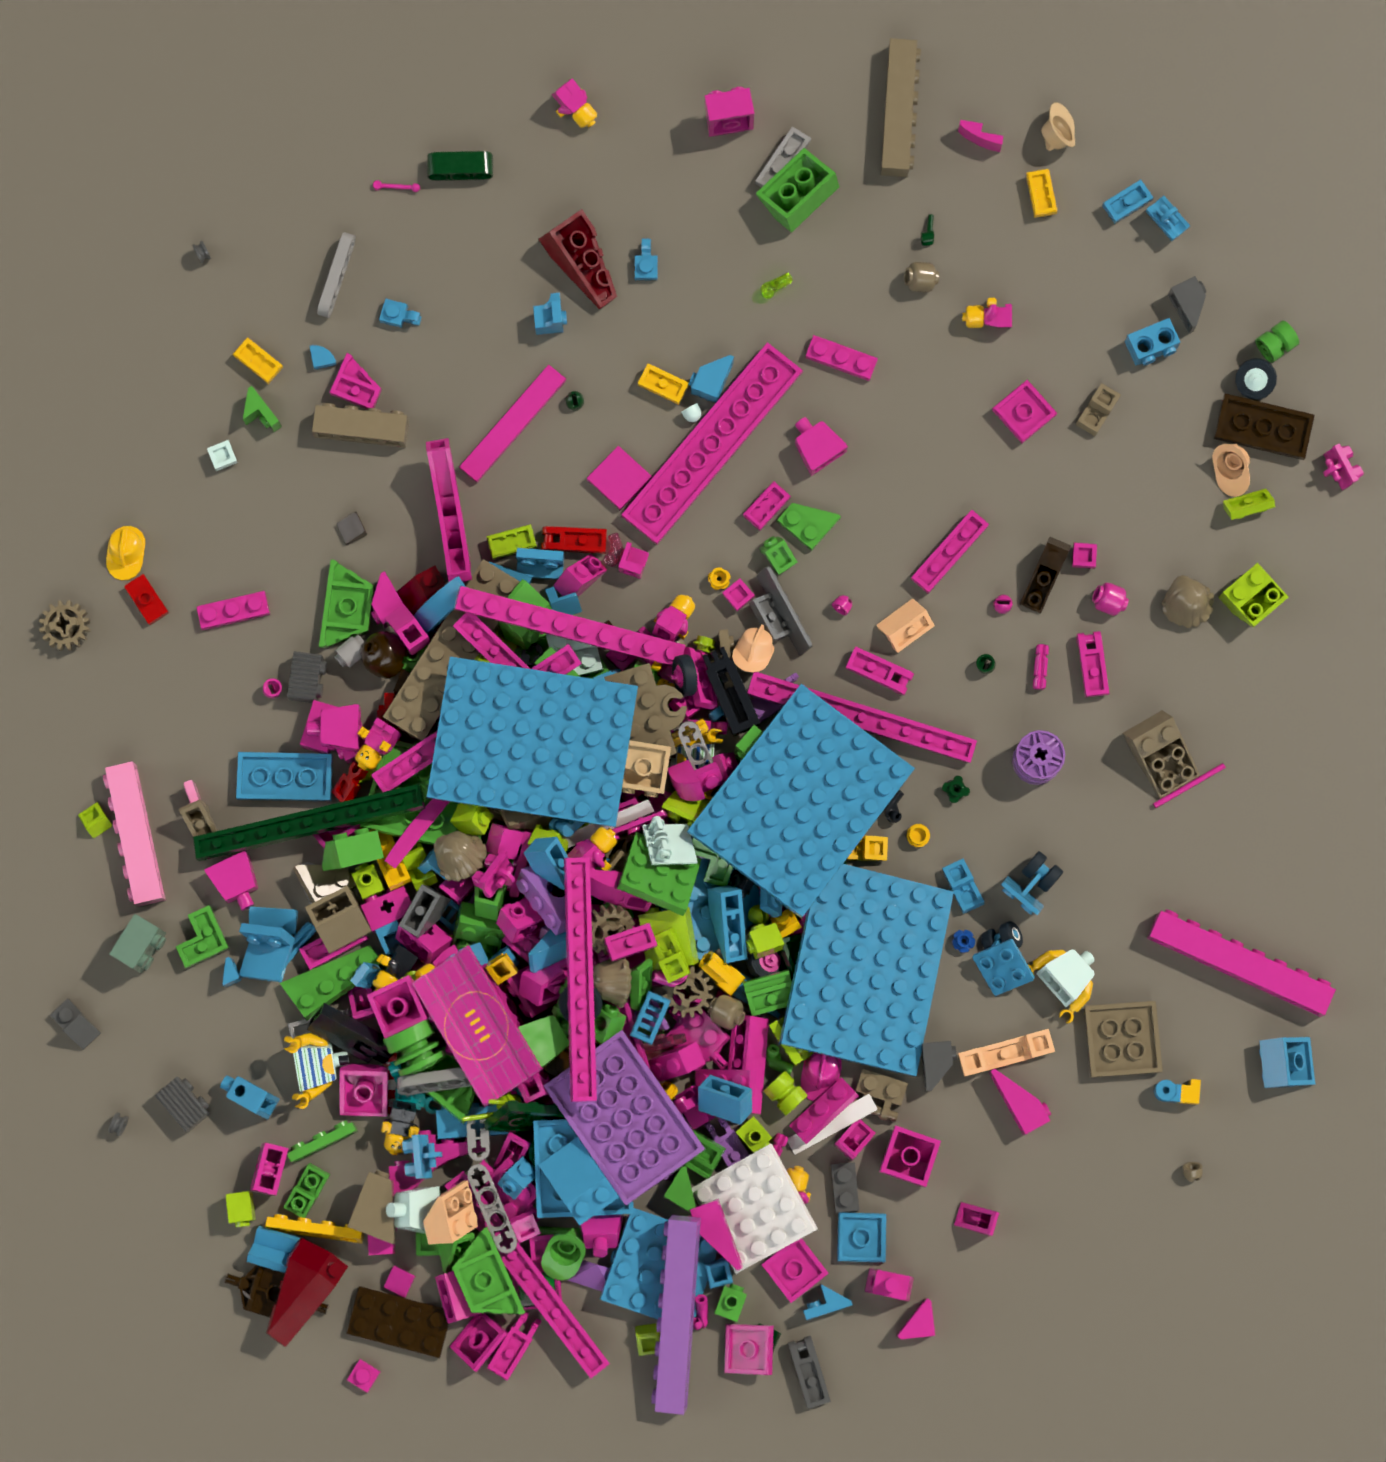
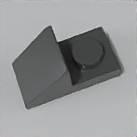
M68 998L50 1014L64 1029V1033L83 1050L101 1034Z

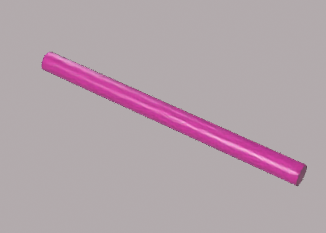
M1223 763L1156 801L1153 803V806L1158 808L1225 769V765Z

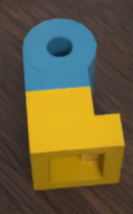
M506 946L490 958L486 970L496 984L499 985L517 974L518 969L516 966L519 964V961L509 946Z
M1190 1079L1188 1085L1174 1084L1170 1080H1162L1155 1085L1154 1095L1163 1102L1197 1105L1199 1104L1201 1080Z

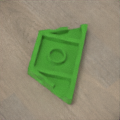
M333 559L330 561L319 642L320 648H326L346 641L351 636L355 637L357 634L359 636L369 632L374 585L360 578L356 573L343 567Z
M446 1046L443 1047V1048H441V1049L436 1050L435 1052H437V1051H439V1050H442V1049H443L444 1052H445ZM445 1053V1056L441 1057L434 1065L418 1073L459 1068L460 1065L454 1056ZM472 1086L428 1092L427 1094L464 1124L465 1122L462 1121V1117L468 1116L476 1092Z
M485 1227L452 1267L472 1313L524 1314L523 1306L488 1227Z

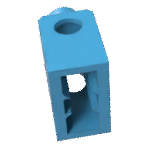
M227 1075L220 1085V1088L228 1092L227 1098L265 1119H269L280 1098L239 1076L233 1079Z

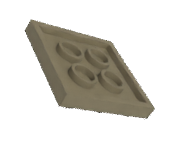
M1156 1001L1084 1006L1090 1078L1163 1072Z

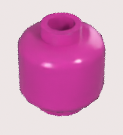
M1109 582L1102 584V586L1098 585L1092 597L1095 608L1111 616H1116L1120 611H1125L1129 599L1126 598V590Z

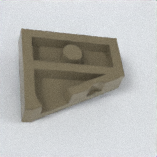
M296 865L293 868L312 903L347 885L350 889L357 886L347 867L323 871L322 865Z

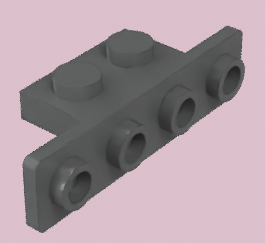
M767 566L757 574V579L766 594L753 599L749 604L760 625H764V630L770 633L772 643L789 636L797 653L803 655L813 646L810 637L801 625L799 616L794 612L788 596L781 588L776 574L770 566Z

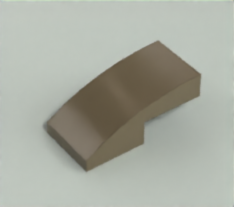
M1101 383L1076 425L1091 435L1096 436L1121 394Z

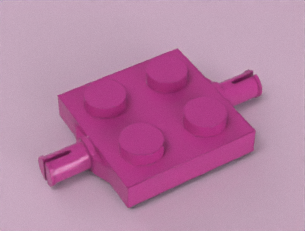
M671 1007L672 1010L669 1009L668 1013L677 1022L674 1028L665 1036V1039L674 1048L697 1042L705 1063L713 1060L720 1070H723L728 1065V1062L719 1053L731 1037L719 1025L711 1021L710 1015L703 1007H701L703 1013L700 1014L698 1011H694L693 1018H691L689 1012L684 1018L681 1017L679 1010L673 1014L674 1007ZM704 1065L698 1067L695 1071H699Z
M508 1157L499 1167L493 1169L485 1160L482 1161L480 1165L485 1166L489 1171L508 1219L531 1210L537 1223L541 1218H537V1209L533 1206L536 1200V1182L533 1180L514 1200L502 1190L498 1182L515 1163ZM488 1181L480 1189H482L483 1187L491 1186L490 1182ZM485 1191L482 1193L488 1204L493 1203L495 1199L493 1192Z

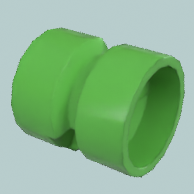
M1283 320L1273 326L1271 332L1266 331L1255 340L1260 353L1270 363H1274L1284 355V351L1289 352L1300 344L1294 329Z

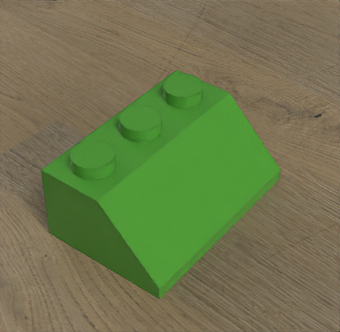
M803 148L756 193V196L772 216L792 233L840 186L836 173L807 149Z

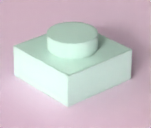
M229 440L207 448L216 471L238 463Z

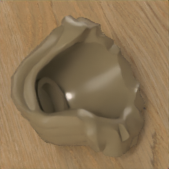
M1179 576L1173 581L1165 594L1164 600H1162L1163 614L1167 616L1170 622H1174L1179 626L1183 625L1186 628H1191V626L1198 627L1200 622L1205 623L1208 621L1209 615L1213 612L1214 594L1199 581L1188 576Z
M455 831L448 835L440 836L434 843V852L440 869V875L444 876L448 881H460L474 875L476 871L483 867L487 857L486 845L476 835H466L465 833Z
M626 958L613 962L608 959L596 964L593 967V986L600 993L602 1000L615 1004L618 1008L624 1007L632 987L629 961Z

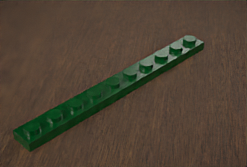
M416 784L194 836L195 856L198 861H203L425 809L422 786Z

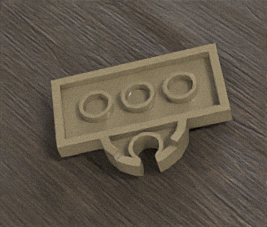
M650 663L605 676V681L638 686L630 741L671 747L670 755L677 754L671 730L677 728L683 722L687 706H682L678 711L673 712L668 708V701L672 698L682 699L684 697L682 693L672 686H656Z

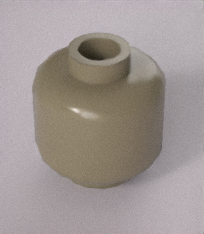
M913 262L905 269L904 283L913 292H930L939 283V272L936 271L934 265L930 262Z
M721 995L718 998H714L710 1003L708 1014L714 1024L731 1030L737 1025H741L744 1021L745 1012L743 1011V1004L739 1000L727 995Z

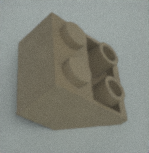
M348 885L305 907L329 954L372 932Z

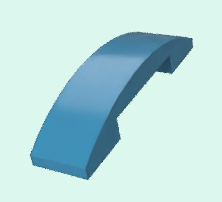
M459 576L436 592L414 615L429 638L436 632L435 628L454 610L459 586L466 587Z

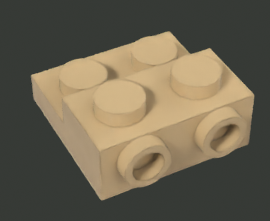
M629 741L621 792L635 794V790L644 791V796L658 798V793L664 794L671 747Z

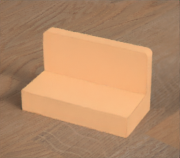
M914 599L905 603L877 624L878 629L888 638L891 646L897 653L935 626L927 610Z

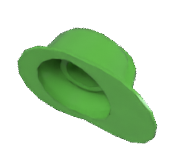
M574 1227L570 1230L557 1232L549 1240L544 1251L541 1265L543 1271L553 1279H570L577 1273L583 1261L586 1248L581 1236L576 1233Z

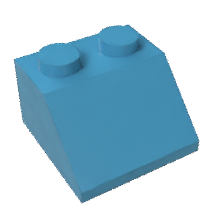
M1282 1037L1259 1040L1264 1088L1316 1085L1310 1037Z

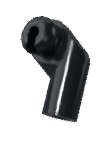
M901 790L896 793L884 809L885 817L891 823H897L902 818L897 805L904 795Z

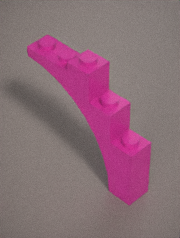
M449 438L426 442V451L436 499L448 582L459 576L462 582L465 583L468 580H472L471 561Z
M431 1130L419 1131L418 1133L420 1135L428 1134L429 1143H434L435 1152H442L443 1157L436 1158L437 1167L431 1168L432 1172L451 1160L469 1154L467 1138H465V1142L456 1143V1138L441 1139V1144H438L437 1135H431ZM477 1140V1147L472 1152H486V1148L481 1147V1141ZM395 1161V1166H389V1179L394 1181V1195L397 1192L416 1189L424 1180L405 1175L404 1166L409 1161ZM368 1235L369 1255L395 1254V1244Z

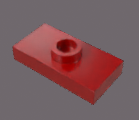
M144 574L124 586L149 625L169 614Z

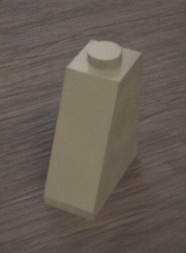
M376 1169L375 1174L372 1172L368 1173L347 1227L395 1244L396 1227L394 1225V1217H388L386 1214L387 1204L394 1203V1181L388 1179L390 1174Z

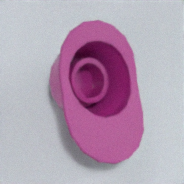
M813 1053L804 1060L801 1088L807 1093L809 1100L815 1102L840 1079L841 1059Z

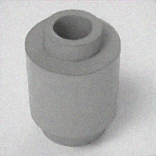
M358 634L355 637L351 636L335 649L337 655L334 658L342 667L347 665L350 668L361 659V650L365 641Z

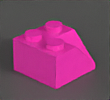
M735 87L731 91L722 92L716 90L705 95V111L709 137L754 129V108L750 88Z
M895 1125L879 1172L925 1188L941 1141Z

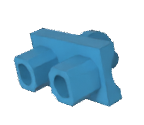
M1164 195L1146 209L1148 215L1171 241L1175 240L1190 227L1188 222L1178 212V209Z
M428 1134L412 1135V1138L402 1142L404 1154L413 1153L414 1162L405 1163V1175L416 1177V1179L432 1178L431 1168L437 1167L436 1158L443 1157L442 1152H435L434 1143H429Z

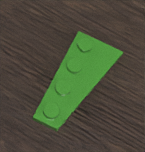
M368 945L281 982L280 985L306 1021H308L324 1003L330 1005L355 987L350 980L355 975L356 969L363 962L377 964L380 968L384 965L376 961L379 956Z

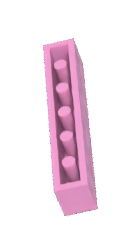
M132 761L106 767V775H103L106 789H110L111 797L108 798L109 808L115 812L116 820H113V827L115 833H119L121 842L117 843L120 856H124L126 865H123L122 869L124 877L129 879L131 887L127 888L129 900L138 907L165 901L137 765Z

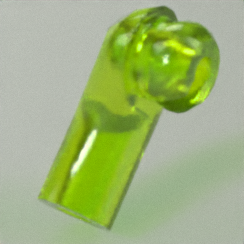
M785 273L764 283L761 286L762 297L765 299L772 298L774 292L792 283V276L789 273Z

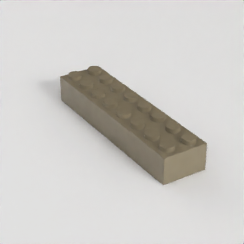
M483 559L466 587L507 598L520 581ZM453 610L445 618L383 716L387 723L418 742L429 737L439 723L450 657L478 661L482 655L453 627L465 612ZM477 616L494 634L500 627L498 621Z

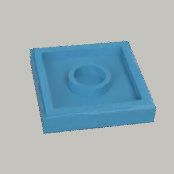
M838 1213L837 1261L886 1262V1214Z

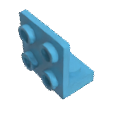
M241 923L239 932L247 938L246 941L249 943L239 975L243 978L282 982L295 938L283 928Z

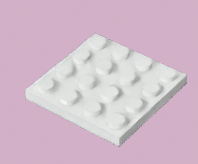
M772 1143L692 1187V1193L698 1205L719 1198L743 1264V1268L738 1271L732 1266L735 1274L818 1229Z

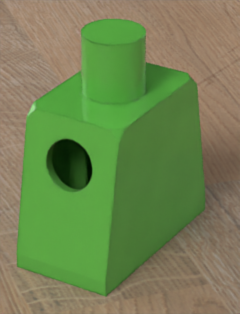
M554 1015L518 1027L542 1068L569 1046V1040L566 1037L569 1035V1022L565 1020L559 1024Z

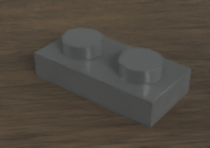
M855 1162L831 1164L835 1213L859 1211Z

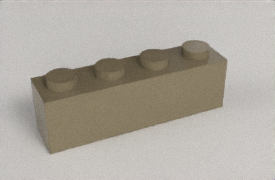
M322 403V406H315L312 433L315 438L406 448L409 419L401 411L383 413L380 409L368 408L365 411L358 410V407L349 405L345 406V408H338L331 403Z

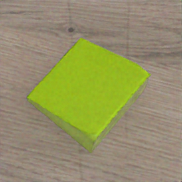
M98 802L78 814V817L92 838H96L112 827L111 821Z
M657 1323L635 1326L638 1355L655 1354L656 1342L660 1341Z

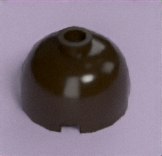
M379 631L370 635L364 642L361 650V661L370 673L377 677L389 679L396 676L404 666L402 661L404 656L407 657L408 650L396 634L389 631Z

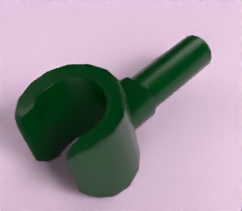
M932 214L928 215L927 232L921 233L922 246L934 243V215Z

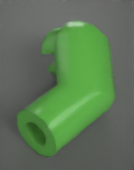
M776 1044L768 1045L766 1051L768 1066L781 1073L786 1071L790 1075L794 1064L782 1060L779 1052L780 1049Z

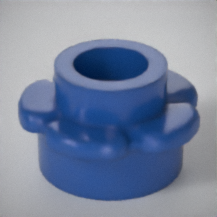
M958 930L953 935L952 945L961 953L969 952L970 948L975 946V939L971 931Z

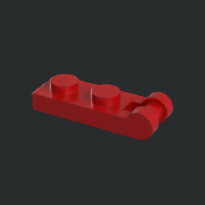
M542 527L544 542L541 543V550L606 554L607 529ZM553 536H560V543L553 542Z

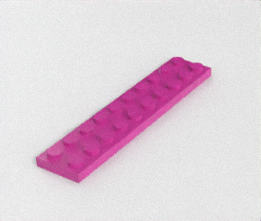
M767 342L622 513V518L658 545L800 377L803 370Z

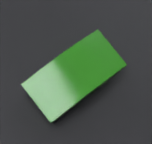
M309 1163L283 1208L299 1217L306 1218L331 1174Z

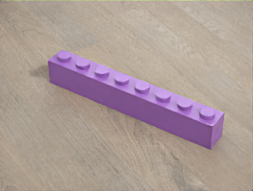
M672 1215L669 1221H665L664 1236H667V1246L664 1245L662 1250V1260H666L665 1270H661L660 1284H664V1291L660 1293L658 1307L662 1308V1317H658L657 1332L661 1333L660 1341L656 1342L655 1356H659L658 1365L654 1367L653 1379L657 1380V1388L653 1389L652 1404H655V1412L684 1415L687 1410L701 1218Z

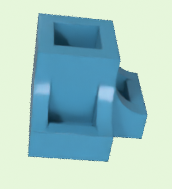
M550 293V299L546 304L533 306L536 335L563 332V325L567 324L566 311L561 310L560 293Z

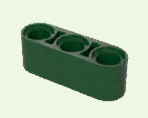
M487 151L429 153L427 155V178L434 181L493 178V154Z

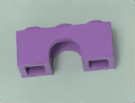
M531 866L521 869L516 882L518 890L525 895L532 908L539 913L545 925L556 936L566 932L565 897L551 895L549 892H552L554 884L534 873Z

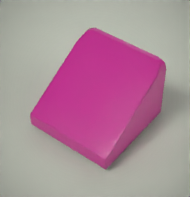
M393 1265L384 1288L406 1298L416 1276Z

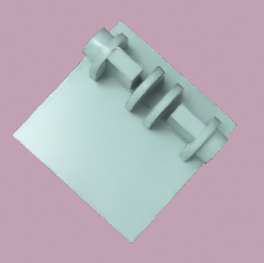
M655 816L652 818L650 825H642L651 865L698 863L691 835L687 833L689 829L687 824H665L660 816Z

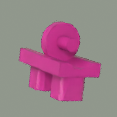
M1339 443L1323 454L1328 467L1323 472L1324 476L1332 475L1334 481L1339 483L1342 490L1349 488L1364 475L1359 465L1352 467L1349 459L1353 457V451L1350 446L1341 447Z
M501 850L497 856L489 854L484 862L487 869L486 872L476 871L472 876L474 885L482 889L485 897L492 898L498 888H502L503 885L511 886L515 881L512 875L514 871L513 864L508 860V853Z

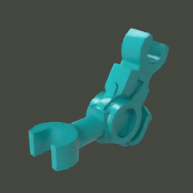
M395 1061L390 1062L388 1067L397 1085V1079L400 1077L398 1071L402 1069L401 1064L395 1066ZM396 1087L395 1100L415 1103L416 1109L421 1110L423 1107L428 1113L436 1114L437 1108L431 1107L429 1104L430 1101L435 1100L430 1096H426V1093L401 1095L397 1092Z

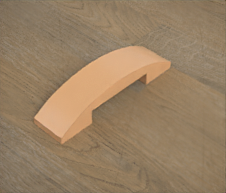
M1049 1029L961 1052L958 1053V1057L965 1077L1055 1052Z

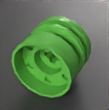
M429 1019L383 1039L389 1054L397 1052L402 1054L394 1062L395 1066L404 1062L407 1064L406 1067L398 1071L400 1077L416 1074L434 1065L441 1057L445 1056L443 1049L434 1053L431 1050L440 1045L439 1040L430 1043L426 1040L435 1032Z

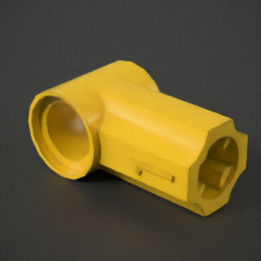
M713 951L704 954L698 965L715 981V985L730 997L746 979L733 966L724 963V960Z

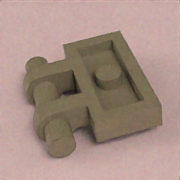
M862 1069L855 1092L864 1094V1096L870 1094L871 1097L884 1101L883 1107L876 1106L877 1110L871 1114L879 1116V1119L884 1121L888 1119L896 1122L899 1113L891 1111L890 1107L891 1104L901 1106L908 1083Z

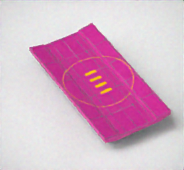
M469 945L411 983L484 1107L489 1105V1099H499L543 1070Z

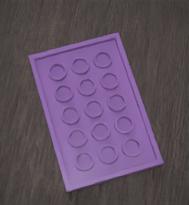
M621 1030L595 1049L597 1101L571 1102L570 1067L543 1087L625 1206H627L706 1149L624 1031Z

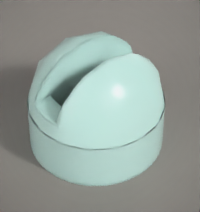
M697 403L681 412L689 422H697L701 417V409Z

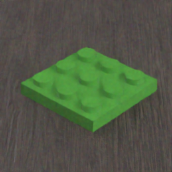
M636 832L632 839L617 889L684 916L688 908L701 859L696 857L697 864L651 865L645 836Z

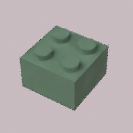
M134 914L109 955L140 973L143 970L147 971L154 960L152 958L156 949L160 950L166 941L164 937L166 932Z

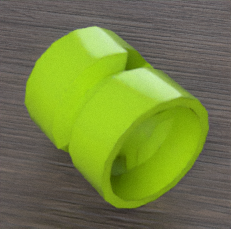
M786 1071L763 1091L771 1101L778 1102L777 1107L785 1116L808 1096L800 1086H794V1079Z

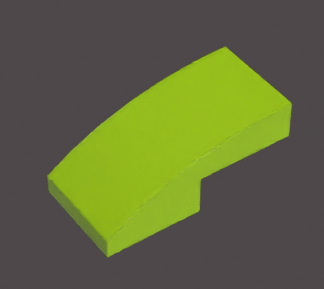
M672 927L655 934L657 947L654 950L659 958L658 963L668 984L690 974L686 958Z

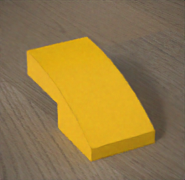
M865 835L846 860L887 861L888 837Z

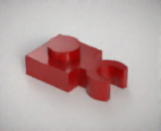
M355 761L350 765L349 773H343L331 791L340 802L352 800L356 797L361 788L358 783L368 773L367 770L358 767L359 763Z

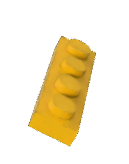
M274 1214V1217H267L266 1228L282 1233L363 1243L364 1233L347 1227L348 1224H345V1227L335 1226L336 1223L331 1221H321V1224L311 1223V1219L302 1217L297 1218V1221L288 1220V1216Z

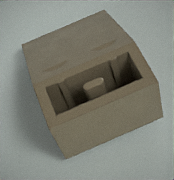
M1163 710L1123 733L1133 756L1160 799L1200 776L1174 718Z

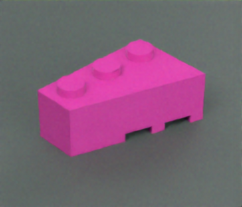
M592 948L593 960H594L595 950ZM567 958L536 973L530 972V967L521 973L518 994L537 1006L559 999L560 986L564 984L567 977Z

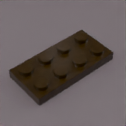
M1225 393L1214 439L1304 460L1315 415Z
M359 1286L346 1334L440 1358L449 1324L447 1323L444 1309L441 1307Z

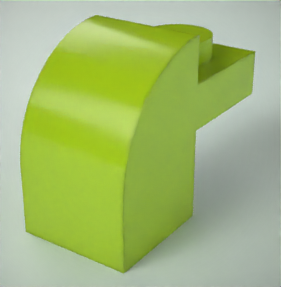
M417 842L403 859L416 891L420 889L422 884L431 886L438 882L436 874L432 869L426 874L418 869L427 856L421 842Z

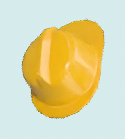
M123 526L111 534L107 548L106 567L109 573L116 579L130 580L141 570L145 550V537L139 529L132 526Z

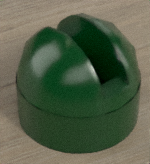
M578 391L570 392L566 396L567 407L573 411L580 410L584 405L583 395ZM573 395H576L578 405H573Z
M989 654L979 656L976 661L978 670L983 674L992 673L995 669V660ZM987 661H991L987 670H984Z

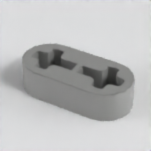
M485 1118V1119H479V1120H480V1123L484 1124V1121L486 1120V1118ZM476 1120L468 1121L467 1144L469 1156L475 1161H484L490 1154L489 1131H486L484 1126V1128L480 1129V1137H476V1130L471 1128V1124H475ZM477 1140H481V1147L486 1148V1152H483L481 1157H477V1154L472 1152L477 1147Z

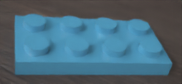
M238 752L236 799L331 802L333 755Z

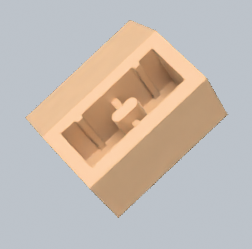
M468 1180L462 1181L436 1199L423 1221L428 1244L454 1243L478 1227L477 1215L474 1211Z

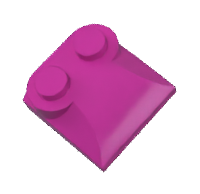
M350 1064L341 1067L340 1115L387 1117L388 1068L369 1064Z

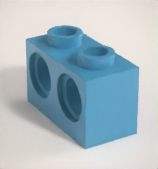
M1170 318L1128 334L1124 341L1135 366L1141 363L1143 366L1151 364L1156 360V357L1161 355L1168 357L1177 352L1176 349L1181 343ZM1166 336L1169 339V343H1161L1158 337ZM1139 344H1144V345H1146L1147 348H1148V351H1147V352H1141V351L1138 349L1137 345H1139Z

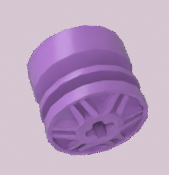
M1038 730L1030 732L1021 739L1013 752L1012 764L1014 771L1021 780L1028 784L1040 785L1048 783L1063 766L1065 750L1059 738L1049 731ZM1037 751L1040 754H1045L1043 761L1040 758H1035Z

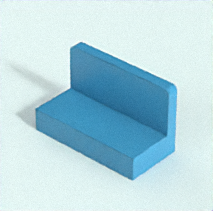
M258 1226L254 1243L248 1253L246 1262L285 1273L287 1258L300 1238Z

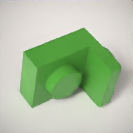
M778 536L768 538L763 542V546L759 548L778 575L798 563L785 540Z

